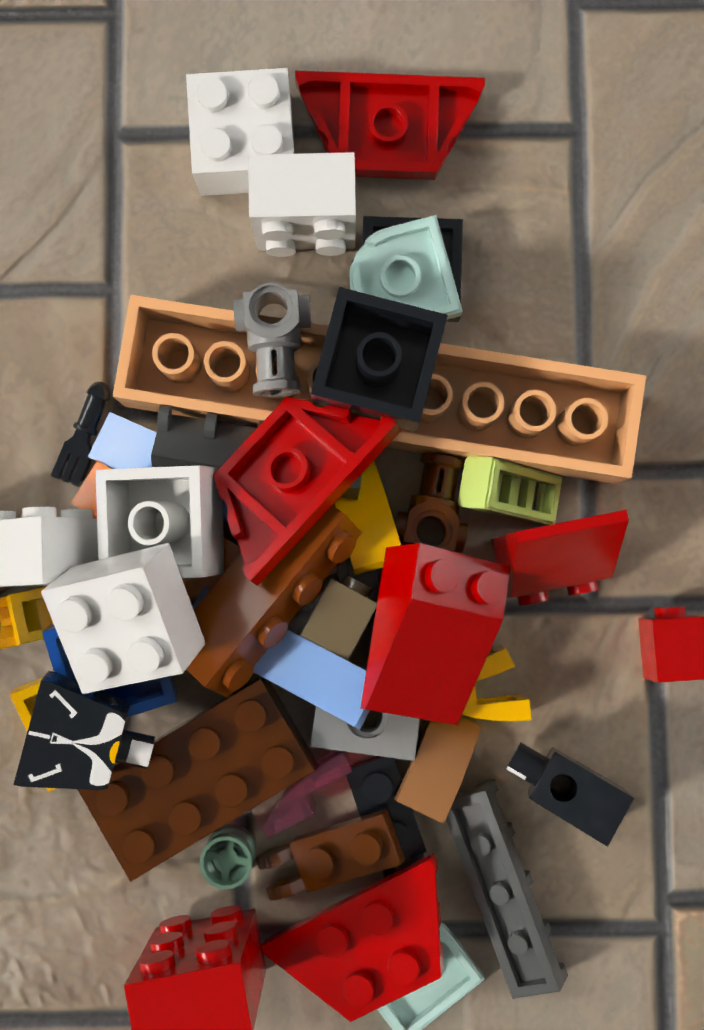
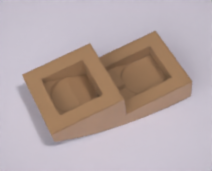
M463 717L460 718L458 725L427 720L416 745L415 760L411 761L395 796V800L444 824L466 773L482 726Z

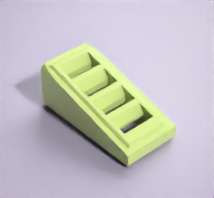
M467 457L463 467L458 505L476 511L544 525L555 524L562 477L494 457ZM536 483H539L535 510H532Z

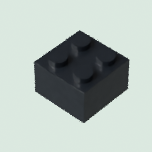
M339 287L311 391L312 404L317 407L331 405L350 409L353 415L380 420L381 416L390 417L397 422L401 429L416 432L421 420L448 315Z

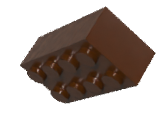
M259 677L232 693L229 698L226 697L155 739L147 769L115 763L108 789L77 790L131 882L314 772L316 759L271 682L263 677Z

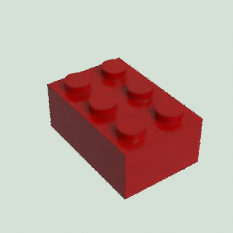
M231 905L214 910L210 914L211 917L191 921L189 915H179L160 922V927L155 928L124 984L131 1030H254L266 974L264 954L260 948L262 942L256 909L242 911L241 906Z

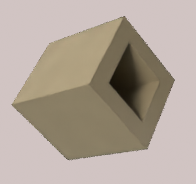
M347 574L341 583L331 578L301 636L348 661L377 607V602L369 599L373 589Z

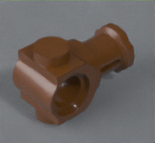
M422 453L420 462L424 464L419 494L411 495L408 512H397L395 526L399 540L402 544L422 543L416 534L417 525L421 520L431 518L439 522L443 529L442 540L434 547L463 553L468 524L460 522V506L458 502L454 501L458 474L459 471L463 470L465 460L441 454ZM440 472L442 476L439 487V493H437L436 489Z

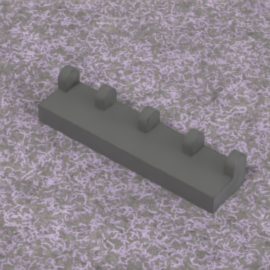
M160 405L157 416L158 430L151 453L152 467L200 465L220 468L257 428L218 422V414L207 412L205 420L173 415L171 406ZM362 474L341 497L358 500Z
M495 779L486 780L479 783L474 789L457 793L446 818L512 999L560 992L568 977L564 963H558L549 939L552 931L547 919H542L530 888L533 883L529 870L523 869L512 839L515 834L511 822L505 821L496 797V793L499 790Z

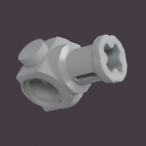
M268 282L260 284L252 291L243 292V299H234L236 332L247 331L248 350L256 352L257 383L252 386L253 395L285 397L299 394L301 392V383L295 381L294 351L301 348V328H311L310 296H299L298 289H288L279 283ZM269 304H280L287 309L284 319L278 323L269 324L259 319L261 310ZM275 357H277V372H278L276 376H274V358H275Z

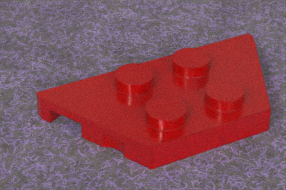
M295 70L296 88L326 153L354 152L355 177L435 180L485 88V78Z
M287 396L214 473L213 477L219 496L225 501L227 507L226 518L231 534L237 539L245 565L242 566L244 575L252 583L258 586L401 432L396 421L385 416H381L380 420L353 415L350 409L331 405L317 407L311 401Z
M432 853L267 938L260 946L263 954L350 1022L440 979L444 970L443 945L440 941L439 930L441 912L437 896L436 873L438 871V861L436 856Z

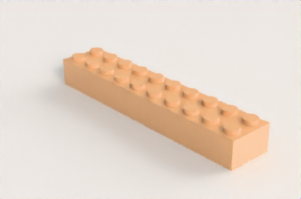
M130 295L113 397L125 407L158 412L160 405L172 407L173 415L206 419L207 412L218 414L219 421L245 424L258 428L259 421H264L287 397L253 395L252 386L257 383L256 352L248 350L247 331L236 332L234 311ZM259 315L261 321L269 324L278 323L283 319ZM311 323V328H301V348L294 351L295 381L301 383V392L288 397L307 400L312 403L311 391L328 325ZM440 343L421 420L416 432L401 429V432L386 448L420 454H441L465 460L467 457H494L554 475L618 484L632 479L646 375ZM277 357L274 358V376L278 373Z

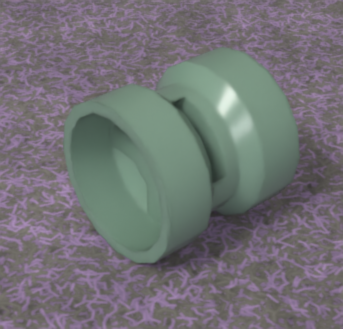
M234 824L224 825L210 836L200 857V870L204 879L211 886L221 890L233 889L240 886L248 878L256 856V842L252 834L246 828Z

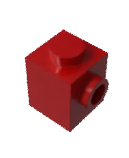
M685 606L654 608L655 617L638 618L643 678L657 683L704 680V616L686 615Z

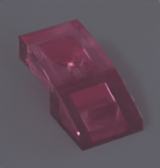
M331 751L316 761L314 772L285 789L273 805L262 829L267 838L315 814L316 803L311 792L352 772V761L347 752Z

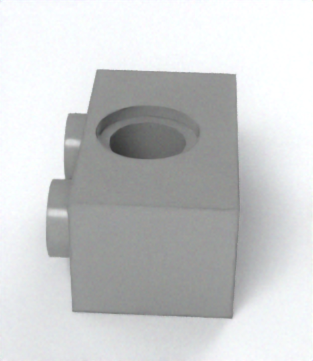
M316 706L310 747L414 761L420 719L381 712V717L376 724L368 727L362 726L359 730Z

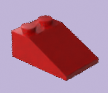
M627 509L516 531L491 539L496 563L510 566L506 598L517 597L519 606L549 600L547 591L567 587L568 596L599 590L598 580L613 578L629 522Z
M423 543L386 547L360 709L458 725L504 619L510 566Z

